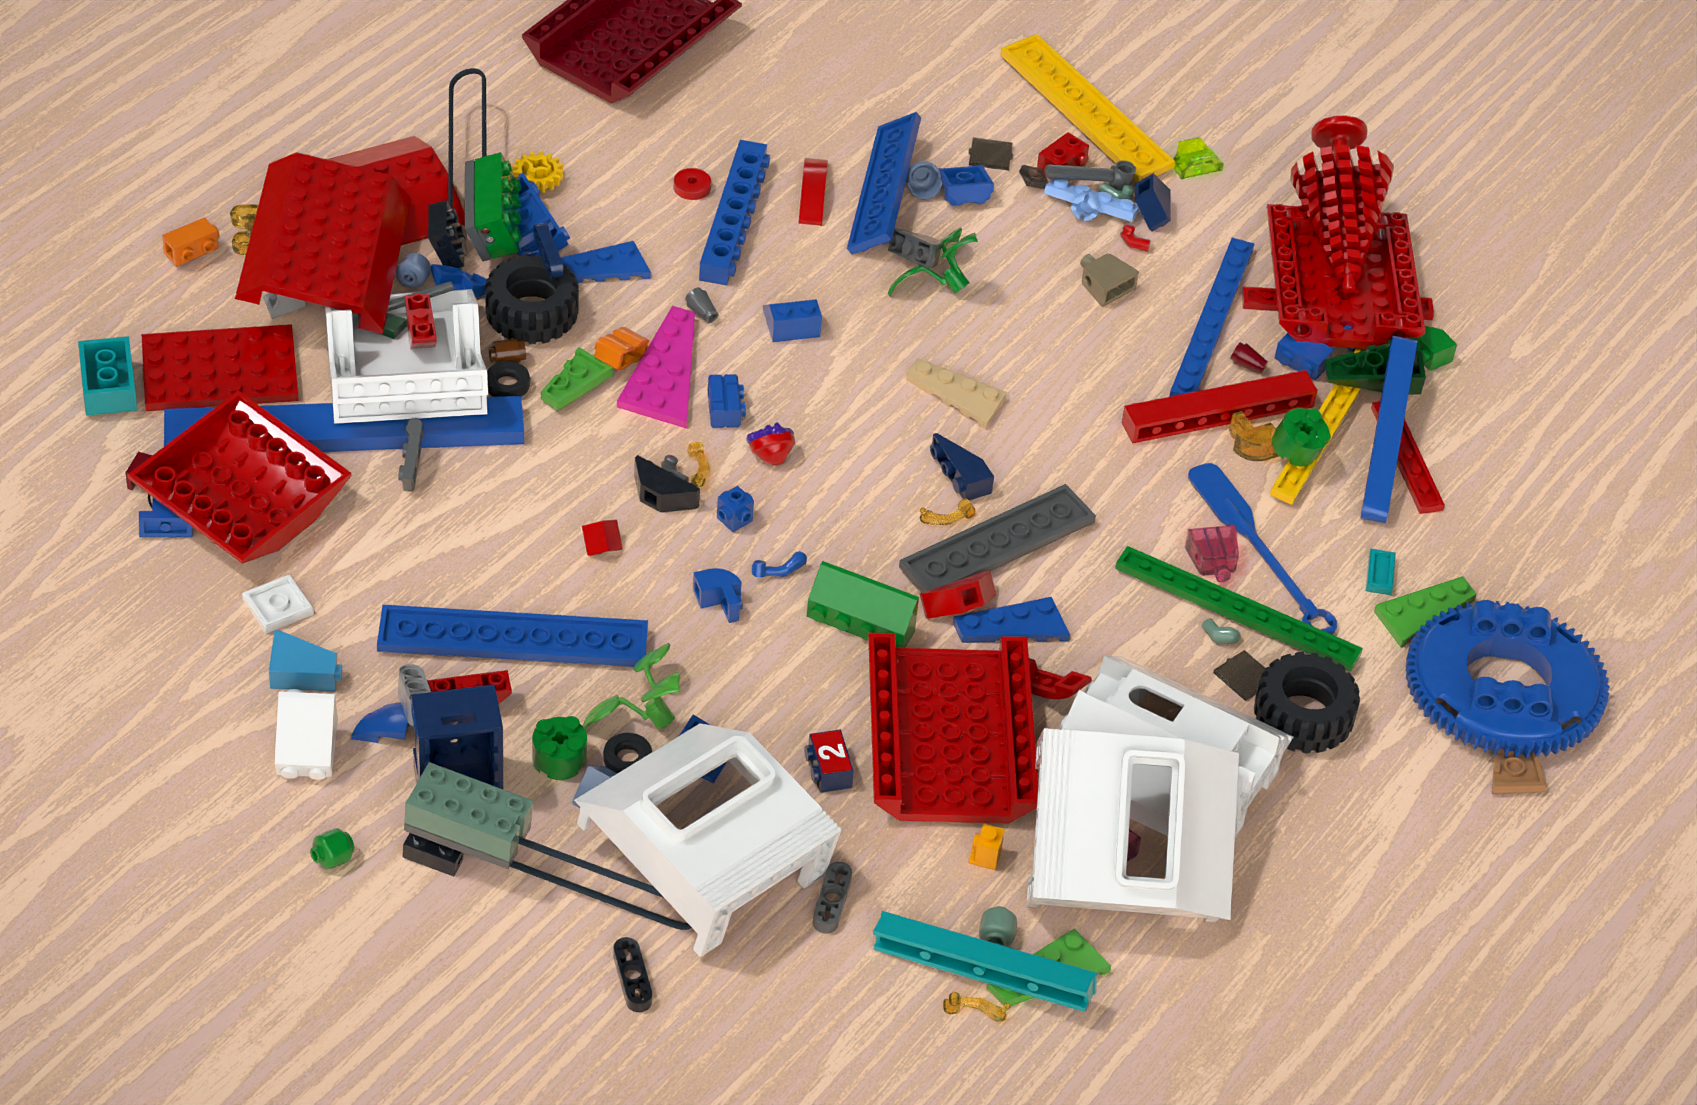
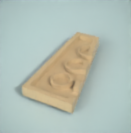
M918 358L907 372L906 380L929 395H937L942 399V403L948 407L953 405L961 410V415L968 419L974 418L979 422V426L985 430L1006 400L1007 392Z

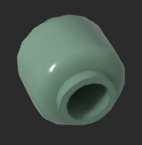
M1002 906L989 908L981 917L980 939L1006 947L1011 945L1016 936V916L1013 912Z

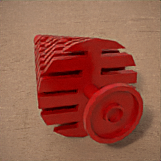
M1342 115L1324 118L1317 122L1311 130L1312 141L1317 147L1321 148L1322 171H1319L1314 152L1312 151L1303 156L1304 174H1300L1296 161L1291 168L1290 181L1296 189V193L1301 200V204L1312 224L1314 232L1317 234L1329 264L1334 270L1337 280L1342 282V291L1345 294H1353L1357 289L1356 281L1360 279L1362 267L1366 262L1365 253L1369 252L1370 244L1374 237L1378 218L1383 208L1382 202L1385 201L1389 190L1394 165L1388 156L1378 151L1380 164H1374L1369 147L1360 146L1367 139V125L1357 117ZM1355 148L1359 158L1357 166L1354 165L1350 151Z

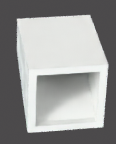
M279 692L275 749L277 775L289 779L296 778L297 776H308L315 780H322L325 777L332 778L338 723L335 694Z

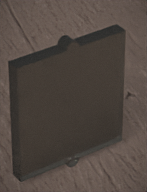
M973 137L972 146L968 151V154H970L969 165H983L984 168L1009 171L1010 160L1013 159V154L1011 153L1013 142Z
M1243 650L1233 658H1227L1225 663L1214 669L1213 674L1246 701L1257 693L1259 680L1265 667Z

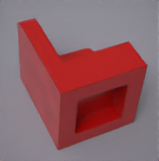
M617 519L603 520L582 526L588 556L623 549Z

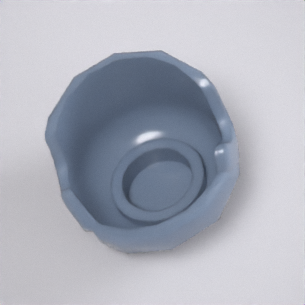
M921 161L909 168L906 183L913 196L923 200L931 199L939 193L943 181L936 165L929 161Z

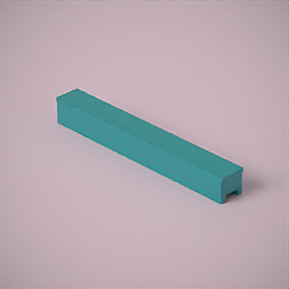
M882 911L881 917L873 930V935H876L875 951L1086 1012L1093 995L1096 994L1097 973L920 921Z

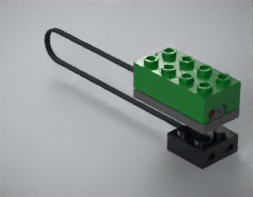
M476 68L460 71L450 81L448 201L430 204L428 211V239L442 265L457 268L464 267V256H467L464 239H467V234L482 262L519 252V242L522 241L519 230L521 216L518 208L521 207V200L518 195V191H521L520 181L518 177L513 176L512 166L509 160L506 161L501 152L487 156L486 77L480 69ZM478 74L482 77V157L465 162L464 227V225L459 224L457 212L453 208L454 85L466 75Z

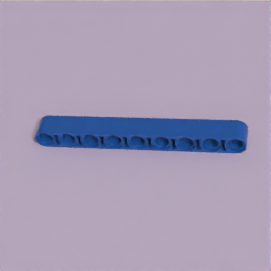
M1397 336L1392 337L1361 519L1386 524L1417 340Z

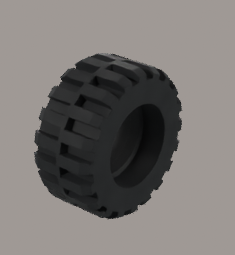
M526 254L521 255L520 258H509L506 263L504 261L501 262L489 274L485 284V313L492 328L497 333H502L504 338L508 340L511 338L518 341L523 340L524 342H529V344H536V342L548 343L550 339L554 338L556 340L563 336V333L566 334L576 323L579 309V284L574 273L567 269L565 264H563V277L550 279L541 255L528 256ZM540 297L545 300L528 302L520 300V298Z
M1296 652L1293 656L1291 654L1281 656L1280 660L1275 659L1264 669L1259 680L1254 704L1256 719L1293 736L1294 738L1287 749L1294 752L1297 749L1302 750V753H1311V751L1320 753L1326 751L1327 748L1333 749L1339 746V743L1344 742L1349 737V733L1352 732L1360 703L1359 687L1351 673H1346V668L1342 664L1334 663L1333 659L1328 656L1325 658L1320 657L1318 653L1311 652L1308 655L1304 654V652ZM1292 696H1307L1321 702L1325 708H1303L1294 704L1288 698Z

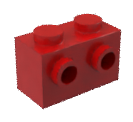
M1067 132L1039 152L1036 171L1045 176V167L1047 165L1084 167L1089 159V144Z

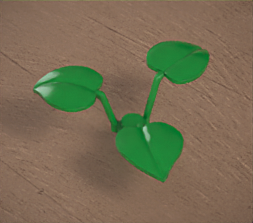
M960 227L940 240L942 241L941 248L944 252L941 257L944 258L946 256L951 266L943 272L944 278L929 268L918 265L900 275L890 286L888 295L891 297L894 288L904 278L921 271L927 272L940 281L942 285L947 283L954 294L964 288L970 282L958 267L954 254L958 247L967 243L978 242L976 233H971L960 239L962 228ZM957 242L948 249L946 248L948 243Z

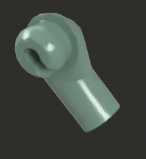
M1211 618L1202 623V628L1216 644H1232L1240 640L1239 631L1232 627H1218Z

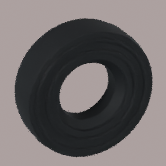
M501 361L493 364L487 370L488 393L493 397L524 396L530 387L528 370L522 364L514 361ZM510 376L516 378L517 382L512 385H504L499 383L498 379Z
M628 732L614 735L606 742L603 750V761L607 768L619 773L652 753L650 743L641 735ZM623 749H631L638 753V758L634 761H622L618 758L617 754Z

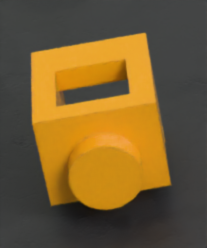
M983 824L980 834L975 833L969 864L995 870L1002 851L1005 829Z

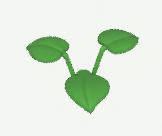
M666 643L658 649L647 653L633 668L635 672L644 669L652 688L641 697L642 702L648 701L644 705L646 711L644 712L625 698H619L618 695L602 701L590 711L583 723L585 730L591 724L612 713L621 704L626 705L641 715L644 720L650 718L658 730L666 727L675 719L674 714L661 696L680 692V674L675 672L655 684L650 673L651 666L659 662L667 654L671 646L670 643Z

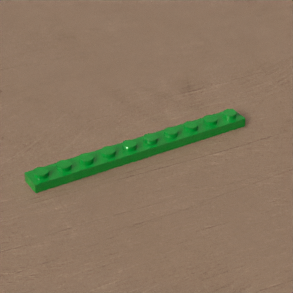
M1129 546L1125 548L1116 562L1115 569L1309 654L1311 652L1318 653V656L1323 658L1328 656L1333 659L1334 663L1342 664L1350 672L1362 654V647Z

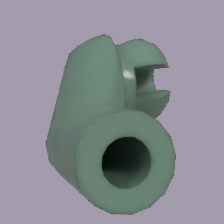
M1105 182L1099 187V192H1107L1112 197L1118 199L1132 200V195L1135 193L1134 188L1129 185H1124L1122 191L1116 190Z

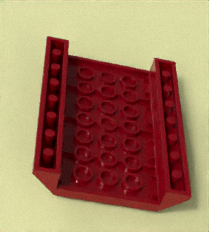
M566 0L522 34V39L540 66L612 104L637 91L740 9L742 3L737 0H716L714 2L709 0Z

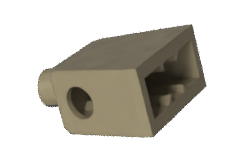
M1107 253L1095 259L1090 254H1087L1081 259L1080 265L1084 268L1082 285L1100 306L1104 307L1136 289L1139 271L1114 255Z

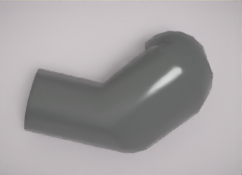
M666 455L664 461L661 462V468L674 473L688 482L689 477L677 470V457Z

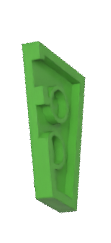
M578 347L573 359L567 360L564 364L563 371L555 375L541 391V400L559 411L612 377L613 368Z

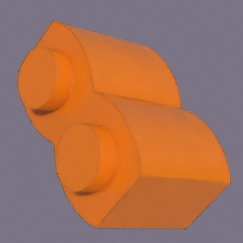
M620 327L611 334L600 337L596 341L594 357L617 370H623L631 363L641 360L650 340L627 327Z

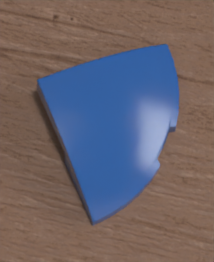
M431 264V272L436 286L451 281L454 290L472 289L475 298L485 295L486 278L475 273L471 275L468 272L461 271V268Z
M401 702L384 705L364 716L356 725L351 737L353 740L379 743L380 737L405 740L408 728L411 725L407 722Z

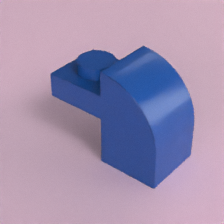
M712 568L694 572L693 592L700 608L721 604L729 623L739 621V610L743 609L741 580L734 573L725 569Z

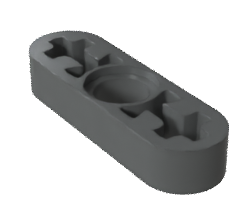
M834 862L827 869L813 917V926L820 933H832L838 927L852 879V869L844 862ZM838 874H843L839 884H836L835 877ZM835 893L840 899L832 902L827 900L825 896ZM826 910L830 911V918L827 922L822 921L825 917Z

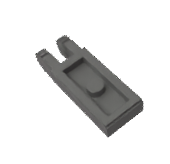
M416 417L410 418L406 426L408 443H404L402 452L405 464L404 466L400 465L398 480L403 483V490L411 492L415 488L424 435L422 422Z

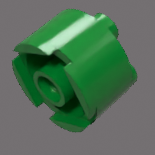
M1295 408L1286 413L1272 436V446L1279 457L1282 459L1286 457L1291 460L1290 464L1308 466L1319 456L1330 440L1331 435L1326 422L1317 409Z
M574 716L553 717L537 722L532 735V762L539 773L542 771L547 774L548 778L553 780H566L575 777L578 771L585 767L587 762V733L578 718Z

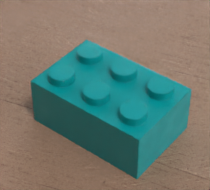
M129 336L78 341L86 416L137 411Z

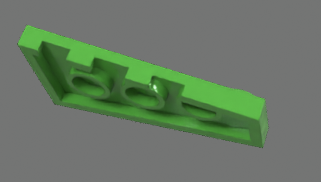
M1462 576L1376 604L1374 612L1401 648L1407 644L1409 639L1415 636L1417 631H1420L1421 625L1425 626L1427 620L1432 621L1433 615L1439 617L1440 611L1447 613L1449 607L1456 611L1457 605L1464 608L1466 603L1470 604L1475 601L1477 593Z

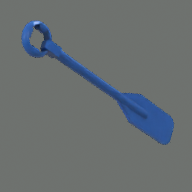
M1205 463L1191 468L1188 472L1189 481L1222 523L1249 539L1299 604V609L1304 614L1302 622L1313 626L1307 620L1315 619L1318 616L1323 617L1332 627L1321 630L1334 634L1337 629L1335 616L1324 609H1317L1313 602L1305 597L1256 533L1250 506L1223 471L1212 463Z

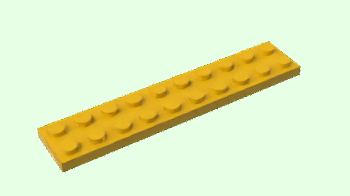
M1038 34L1001 48L1000 55L1115 163L1118 161H1128L1134 164L1136 172L1133 180L1136 183L1153 173L1158 176L1174 169L1175 161Z

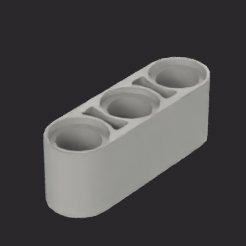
M408 664L399 668L398 696L407 722L414 726L411 712V695L428 693L431 690L423 669L418 665Z

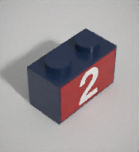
M841 729L809 734L808 745L804 747L805 758L807 762L811 761V778L813 783L817 782L820 793L852 788L854 770Z

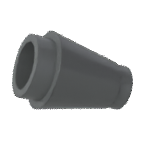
M697 287L686 295L687 307L707 323L717 319L719 314L705 290Z

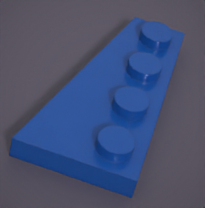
M634 241L561 257L562 263L574 273L578 283H582L584 279L603 282L605 278L619 277L620 280H630V276H641L642 279H650L651 271Z
M1052 597L955 616L953 619V625L962 643L996 642V639H1001V636L1035 638L1036 642H1047V638H1059V641H1069L1070 633Z

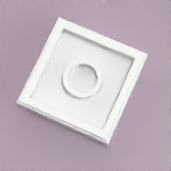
M290 574L242 593L243 601L265 634L314 615L313 607Z

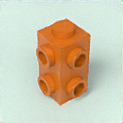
M205 217L162 235L164 254L176 267L219 249V231Z

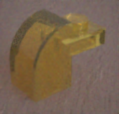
M1242 411L1233 413L1231 425L1229 426L1230 435L1235 439L1233 451L1240 457L1250 461H1266L1279 457L1272 446V436L1276 428L1272 423L1253 427Z

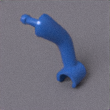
M795 552L785 564L778 567L766 566V561L756 560L752 564V575L757 578L787 576L804 566L807 562V556L803 552Z

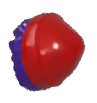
M778 422L773 427L766 425L764 430L760 429L752 432L746 437L752 454H755L762 461L771 465H781L796 444L793 430L782 427Z

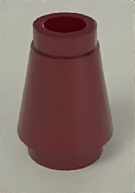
M1239 342L1230 357L1231 360L1235 361L1234 364L1259 372L1260 374L1268 364V361L1247 343Z

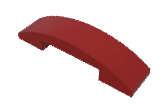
M804 159L798 224L822 226L828 160Z
M1029 658L1031 693L1047 699H1066L1075 695L1092 681L1091 676L1071 671L1064 677L1038 669L1036 661Z

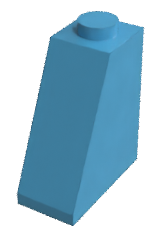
M274 630L269 665L270 689L336 690V682L342 680V665L337 664V653L280 630Z

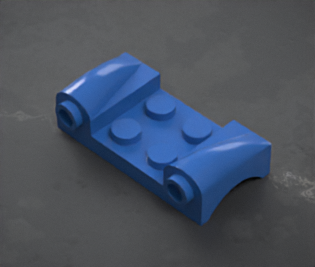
M521 173L518 176L521 185V191H518L521 207L518 208L521 216L519 230L522 241L519 242V252L517 254L519 257L526 254L528 256L540 255L533 233V225L547 223L559 252L569 245L567 240L570 239V236L564 226H558L538 196L541 193L534 182L530 183L525 174Z

